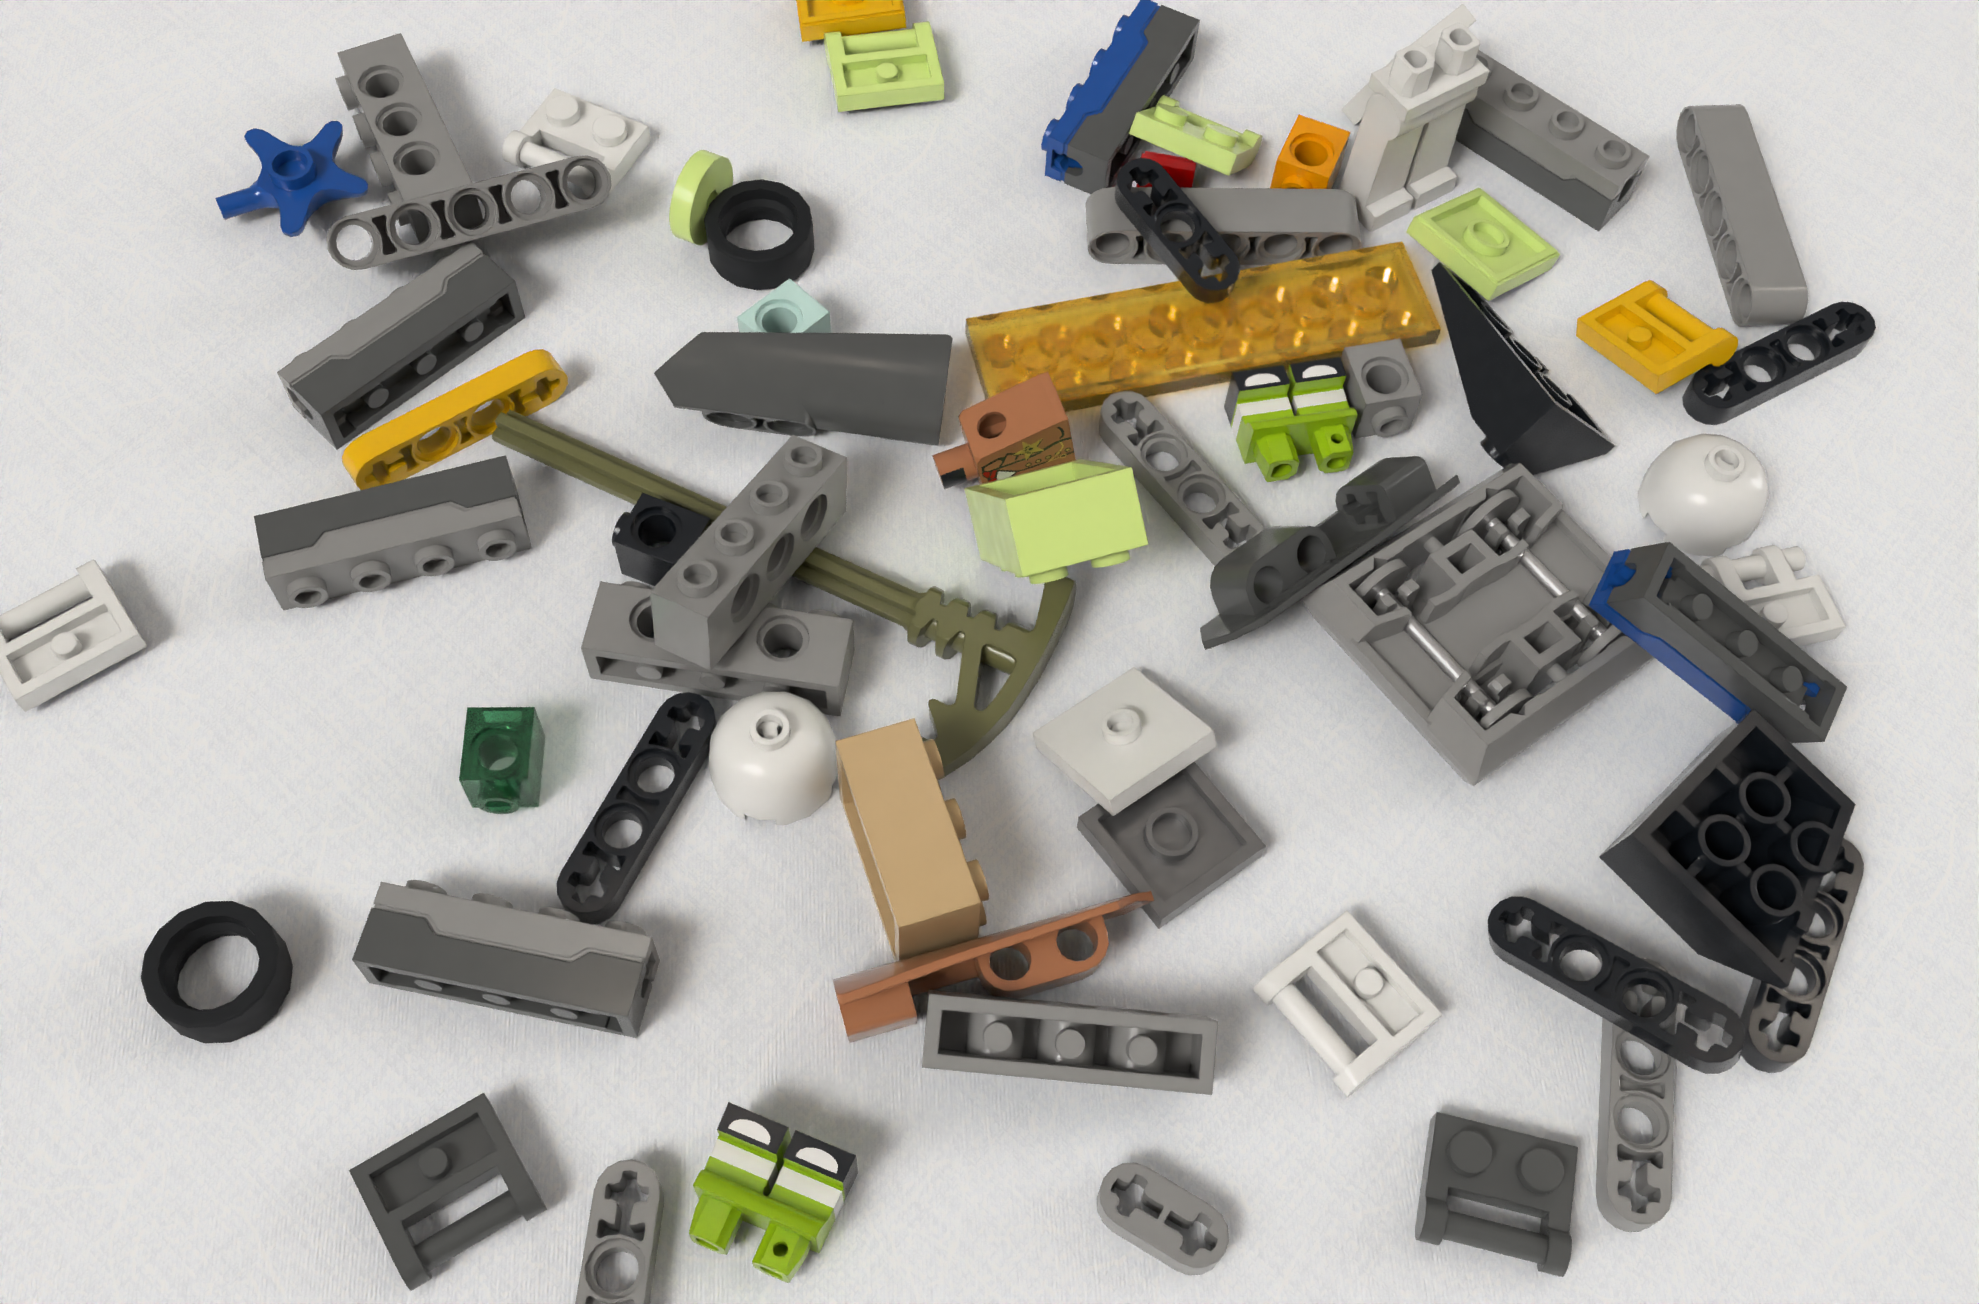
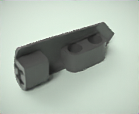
M701 332L675 353L654 374L674 408L702 411L703 417L706 420L720 426L789 436H811L816 433L817 429L938 446L953 338L946 334Z
M1419 456L1384 458L1342 486L1336 493L1335 502L1338 511L1315 527L1272 526L1261 531L1221 559L1214 567L1211 574L1210 589L1219 615L1200 628L1205 650L1235 640L1270 622L1452 491L1460 483L1458 475L1452 477L1436 490L1428 466L1423 458Z

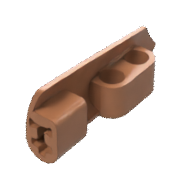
M1152 892L1127 895L833 979L849 1043L917 1024V1014L912 996L929 992V990H936L979 978L983 988L992 996L1022 998L1083 980L1097 970L1106 955L1109 941L1104 920L1127 914L1154 901ZM1073 929L1084 932L1093 943V955L1084 961L1067 959L1061 954L1057 946V937L1062 932ZM1012 948L1018 950L1028 962V972L1017 980L1008 981L1002 979L993 972L990 966V958L1000 949Z

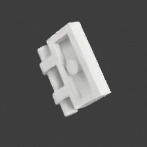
M1770 545L1754 549L1751 555L1730 560L1727 556L1722 555L1707 558L1701 563L1700 567L1798 647L1836 639L1846 628L1819 574L1796 579L1793 572L1802 570L1806 563L1804 552L1798 546L1780 549L1776 545ZM1756 580L1766 586L1746 590L1742 582Z

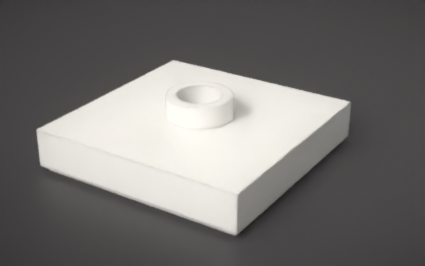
M1135 667L1033 732L1036 748L1112 816H1115L1217 747L1215 732L1211 727Z

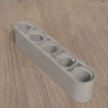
M1741 104L1685 107L1680 113L1677 123V145L1734 323L1739 327L1791 325L1803 319L1808 304L1806 281L1747 110Z
M588 155L575 156L352 214L336 220L328 229L326 236L327 250L332 259L342 267L351 270L375 267L594 208L602 204L609 196L612 186L611 175L606 166L597 158ZM576 166L587 168L595 178L594 192L584 200L574 196L568 188L567 178L569 172ZM521 180L532 182L540 192L541 201L539 207L530 214L519 212L511 201L512 188ZM464 195L476 197L485 208L484 221L475 229L463 228L454 217L453 209L455 203ZM406 210L420 212L428 222L429 231L427 237L418 244H407L396 233V220ZM348 225L362 227L371 237L372 245L370 252L360 260L345 258L337 248L336 239L338 233Z
M1116 187L1102 188L1093 192L1087 198L1085 203L1088 252L1093 259L1108 264H1165L1116 204L1114 195ZM1131 187L1133 194L1142 190L1150 197L1152 187ZM1181 188L1238 257L1240 265H1342L1353 260L1362 250L1356 200L1351 193L1345 190ZM1154 203L1152 207L1151 216H1153L1156 210L1158 209L1154 205ZM1179 219L1168 220L1160 226L1163 235L1174 242H1183L1192 236L1190 226ZM1200 245L1195 252L1199 257L1203 245Z

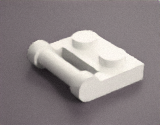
M554 88L520 131L513 130L507 135L502 146V158L504 161L520 168L526 165L536 167L568 158L546 149L542 145L571 157L588 155L597 158L606 166L611 175L612 186L610 195L651 142L649 127ZM582 166L574 167L569 172L567 181L583 187L584 194L590 196L595 188V178L592 172Z
M94 559L77 567L78 575L0 615V675L16 703L25 712L147 647L109 580ZM90 597H93V598H91V599L85 601L84 603H82V604H80V605H78V606H76V607H74V608H72V609L66 611L65 613H63V614H61V615H59V616H57V617H55V618L49 620L48 622H46V623H44V624H42V625H40V626H38V627H36V628L30 630L29 632H27V633H25V634H23V635H21V636H19V637L13 639L12 641H10V639H12V638H14V637L20 635L21 633H23V632H25V631H27V630H29V629H31V628L37 626L38 624H40V623H42V622H44V621H46V620H48V619H50V618L56 616L57 614H59V613H61V612H63V611H65V610H67V609H69V608L75 606L76 604H78V603H80V602H82V601H84V600H86V599H88V598H90Z
M1347 910L1268 972L1253 988V991L1266 1006L1272 1003L1276 1005L1335 1072L1337 1076L1333 1079V1082L1346 1097H1349L1362 1087L1375 1073L1432 1027L1442 1016L1437 1007ZM1307 975L1370 1045L1359 1056L1352 1051L1296 988L1294 984L1303 976Z

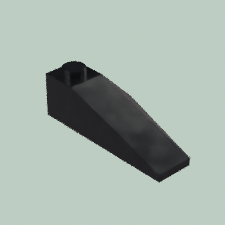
M1439 262L1431 271L1470 414L1486 436L1480 444L1487 454L1504 468L1510 463H1521L1532 475L1607 454L1615 445L1571 394L1565 395L1545 375L1549 371L1546 366L1511 336L1514 334L1512 329L1478 292Z

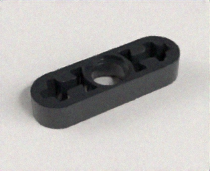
M1137 158L1127 162L1119 171L1114 194L1116 204L1195 299L1205 303H1217L1225 300L1233 292L1240 273V263L1236 254L1159 163L1147 158ZM1135 181L1140 186L1150 183L1152 185L1150 197L1142 190L1133 194L1131 192L1132 182ZM1153 203H1154V205H1155L1158 209L1156 210V212L1154 213V215L1151 216L1152 207H1153ZM1179 219L1190 226L1192 236L1186 241L1174 242L1163 235L1160 226L1168 220ZM1200 245H1203L1199 257L1195 252ZM1205 265L1209 270H1215L1220 267L1223 270L1220 282L1214 276L1206 279L1201 277L1203 266Z

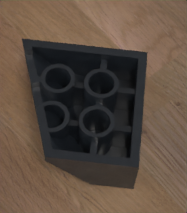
M1753 709L1720 733L1599 858L1697 954L1783 989L1789 986L1796 964L1792 963L1801 936L1809 932L1816 910L1812 908L1823 876L1832 870L1856 804Z

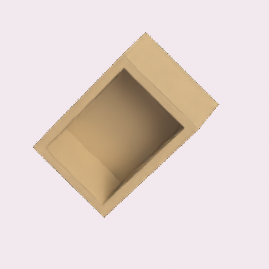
M915 718L835 741L840 800L894 961H900L977 939L979 927L987 924L982 902L989 900L988 888L978 860L966 862L960 842L961 839L966 838V829L955 798L944 801L938 781L944 778V769L935 741L933 739L922 740Z

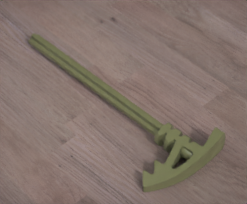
M510 409L507 414L501 412L495 420L497 428L492 434L493 441L633 505L637 503L641 494L645 493L709 517L711 524L727 508L720 503ZM815 547L792 575L794 578L903 626L908 634L907 641L911 645L924 647L933 640L935 641L936 656L944 660L951 659L958 652L962 653L955 703L947 705L936 699H931L928 702L929 716L936 734L934 741L942 760L944 777L969 762L988 746L1009 725L1044 672L1066 628L1076 595V581L1068 577L1047 582L1044 584L1036 625L1033 630L1016 622H1010L1002 629L997 628L998 616L992 611L983 610L975 617H972L971 603L963 598H956L948 605H945L944 590L936 586L930 587L926 593H918L818 547ZM986 664L1010 676L986 709L979 711L977 710L981 674L982 668Z

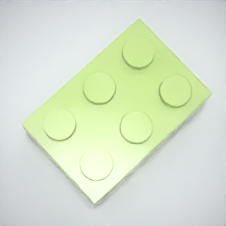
M1078 459L964 488L981 560L1000 567L1001 571L1014 573L1015 577L1029 576L1030 584H1041L1062 579L1069 575L1067 566L1091 560L1093 568L1123 563L1130 559V549L1149 545L1132 467Z

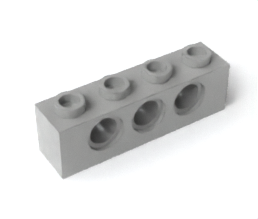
M401 33L337 53L345 75L335 78L347 110L350 111L358 108L360 111L359 114L353 115L352 118L364 147L375 146L378 151L369 155L382 187L390 184L394 186L395 191L387 193L390 204L472 183ZM464 195L457 200L453 210L458 224L466 229L481 225L484 219L478 199L471 195ZM406 210L397 218L399 225L403 226L410 223L419 243L427 237L429 231L428 222L420 212Z
M792 435L650 591L655 646L711 671L846 512L847 457Z
M600 581L581 646L590 678L683 693L691 692L703 696L736 701L763 691L789 692L811 701L824 714L841 716L855 651L853 619L841 618L839 615L827 610H812L807 613L780 609L774 604L768 603L716 666L709 671L655 646L654 638L648 637V635L654 632L650 596L652 587L635 581H627L622 584ZM785 648L798 651L795 655L787 658H778L772 655L774 652Z
M929 990L922 1068L1212 1095L1218 1021L1200 1015Z

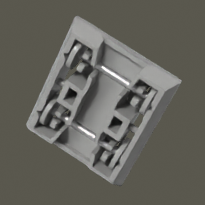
M1521 463L1506 466L1352 562L1301 599L1320 626L1463 781L1472 786H1475L1655 659L1588 606L1611 557L1562 510L1563 504ZM1498 547L1504 552L1500 556L1496 554ZM1425 562L1416 581L1411 578L1405 582L1409 572ZM1590 639L1593 643L1582 651L1586 642ZM1576 664L1580 667L1571 674L1567 673V670ZM1551 681H1554L1556 683L1554 686H1552L1545 692L1539 693ZM1480 712L1484 717L1477 722L1475 719Z

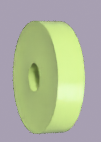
M699 150L686 162L677 179L670 204L669 222L675 237L696 245L707 243L704 218L709 205L724 189L733 186V169L728 158L707 150Z

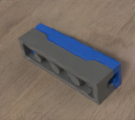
M1140 0L1130 16L1123 15L1120 18L1113 34L1112 43L1108 49L1101 48L1097 52L1090 68L1089 77L1083 85L1077 83L1073 87L1067 100L1064 114L1060 120L1052 119L1045 130L1041 143V149L1047 151L1045 176L1060 182L1062 180L1064 184L1089 194L1102 188L1112 187L1120 169L1128 162L1142 140L1129 134L1136 112L1155 107L1163 95L1169 97L1193 61L1200 23L1199 19L1164 5L1158 6V3L1151 0Z
M1671 542L1613 552L1588 606L1736 722L1755 709L1790 743L1825 742L1847 690V686ZM1806 705L1805 710H1802L1799 706Z

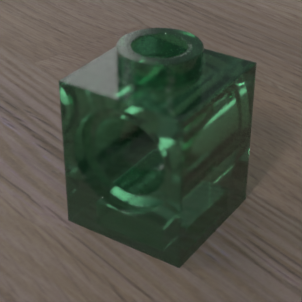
M467 707L459 781L472 808H480L485 812L493 814H510L516 812L519 807H539L545 733L535 707ZM501 758H516L505 769L489 770L492 764Z

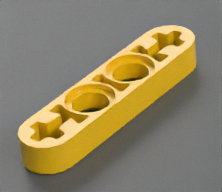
M544 349L526 352L361 435L344 450L342 455L343 466L360 490L404 480L492 435L497 428L495 420L501 412L507 414L510 409L527 417L550 405L564 393L568 385V377L550 352ZM493 400L489 406H487L481 411L475 412L480 406H482L486 402ZM439 428L434 434H432L428 438L420 440L425 434H427L431 430Z

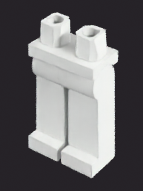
M1457 22L1443 29L1439 41L1425 48L1411 44L1396 51L1392 64L1371 73L1368 87L1374 93L1368 99L1339 190H1345L1353 195L1356 200L1358 220L1369 232L1408 214L1411 207L1416 210L1454 189L1457 175L1447 166L1465 105L1475 99L1478 87L1486 83L1489 70L1476 58L1480 47V40L1462 23Z

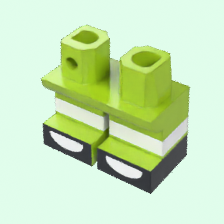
M1341 357L1289 364L1287 373L1284 365L1232 372L1224 409L1244 464L1256 462L1267 482L1286 480L1295 475L1300 463L1298 456L1314 454L1319 471H1323L1325 474L1345 471L1349 468L1354 453L1351 433L1358 414L1354 407L1349 408L1343 388L1346 373Z
M728 1102L717 1128L719 1136L705 1169L700 1171L693 1184L699 1201L694 1211L689 1236L694 1243L719 1254L727 1255L742 1221L766 1230L752 1260L753 1267L767 1275L790 1283L805 1261L809 1250L820 1253L858 1174L856 1155L795 1130L791 1139L789 1127Z

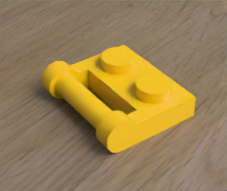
M1652 280L1637 285L1577 318L1576 336L1655 394L1709 364L1717 367L1723 365L1733 356L1738 346L1736 336L1724 328H1711L1667 298L1668 293L1666 289Z

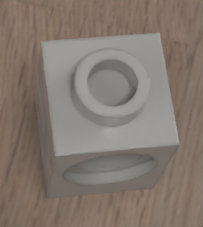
M1401 339L1344 347L1341 356L1346 373L1343 388L1349 408L1354 407L1358 414L1352 430L1354 439L1373 435L1389 437L1403 430L1410 429L1423 394Z

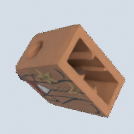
M1048 371L964 409L958 418L965 444L932 455L944 489L975 478L978 479L979 484L1076 460L1068 417Z

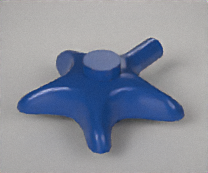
M339 121L328 122L310 142L302 146H292L262 129L254 128L248 130L244 138L249 147L259 157L262 169L257 181L250 187L215 198L224 220L258 209L278 208L280 210V227L282 232L286 236L295 237L303 233L311 215L324 204L341 199L360 198L368 193V183L358 176L345 172L335 164V157L343 137L342 124Z

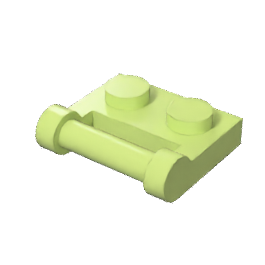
M929 21L913 23L912 29L851 36H841L840 31L824 33L826 59L831 73L838 112L944 100V80Z
M1165 95L1161 96L1155 107L1136 112L1129 132L1130 135L1228 176L1249 167L1254 161L1262 142V135L1247 129L1243 133L1230 129L1180 108L1178 100Z

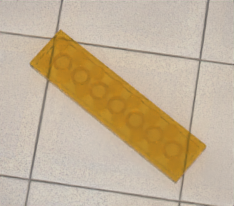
M1402 241L1240 270L1231 295L1217 303H1205L1195 299L1180 281L966 318L965 334L985 400L1048 371L1065 412L1101 406L1104 400L1111 394L1122 391H1133L1144 397L1230 382L1232 372L1279 365H1284L1285 370L1288 371L1289 364L1341 357L1344 347L1399 338L1404 349L1435 344L1441 331ZM1220 273V274H1215V275H1209V276H1203V278L1206 279V278H1208V277H1210V276H1214V277H1216V278L1219 280V282H1220L1222 273Z

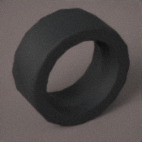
M760 179L735 184L724 189L710 203L704 218L710 263L722 278L737 287L753 290L774 289L789 278L792 281L796 280L810 265L815 250L810 206L799 192L783 183ZM762 219L780 222L793 231V235L785 243L772 249L758 251L739 248L729 242L726 237L735 227L748 221Z
M210 901L179 912L157 931L144 953L141 982L147 1002L180 1035L202 1043H228L257 1032L278 1013L290 991L293 964L285 941L256 909L234 901ZM223 936H241L248 939L256 947L259 956L258 970L248 988L233 1001L214 1009L199 1010L188 1006L180 997L177 988L179 974L188 958L205 943Z

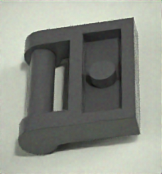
M485 1093L480 1094L349 1170L400 1276L410 1291L431 1280V1270L521 1216L526 1221H529L547 1210ZM501 1174L509 1189L508 1191L417 1245L415 1244L408 1230L410 1226Z
M1436 1112L1430 1119L1415 1225L1416 1240L1440 1245L1442 1239L1468 1245L1537 1263L1539 1272L1563 1277L1568 1269L1572 1251V1239L1569 1231L1578 1147ZM1447 1195L1541 1218L1540 1232L1537 1233L1448 1210Z

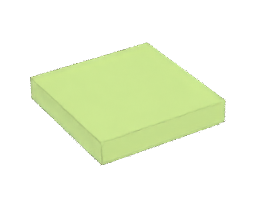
M1481 188L1474 189L1415 216L1406 233L1488 301L1552 269L1560 256V253Z

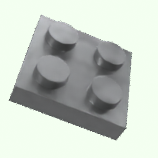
M1195 762L1115 816H1112L1098 803L1080 815L1077 822V829L1130 894L1152 892L1154 901L1141 908L1158 929L1262 857L1266 845Z

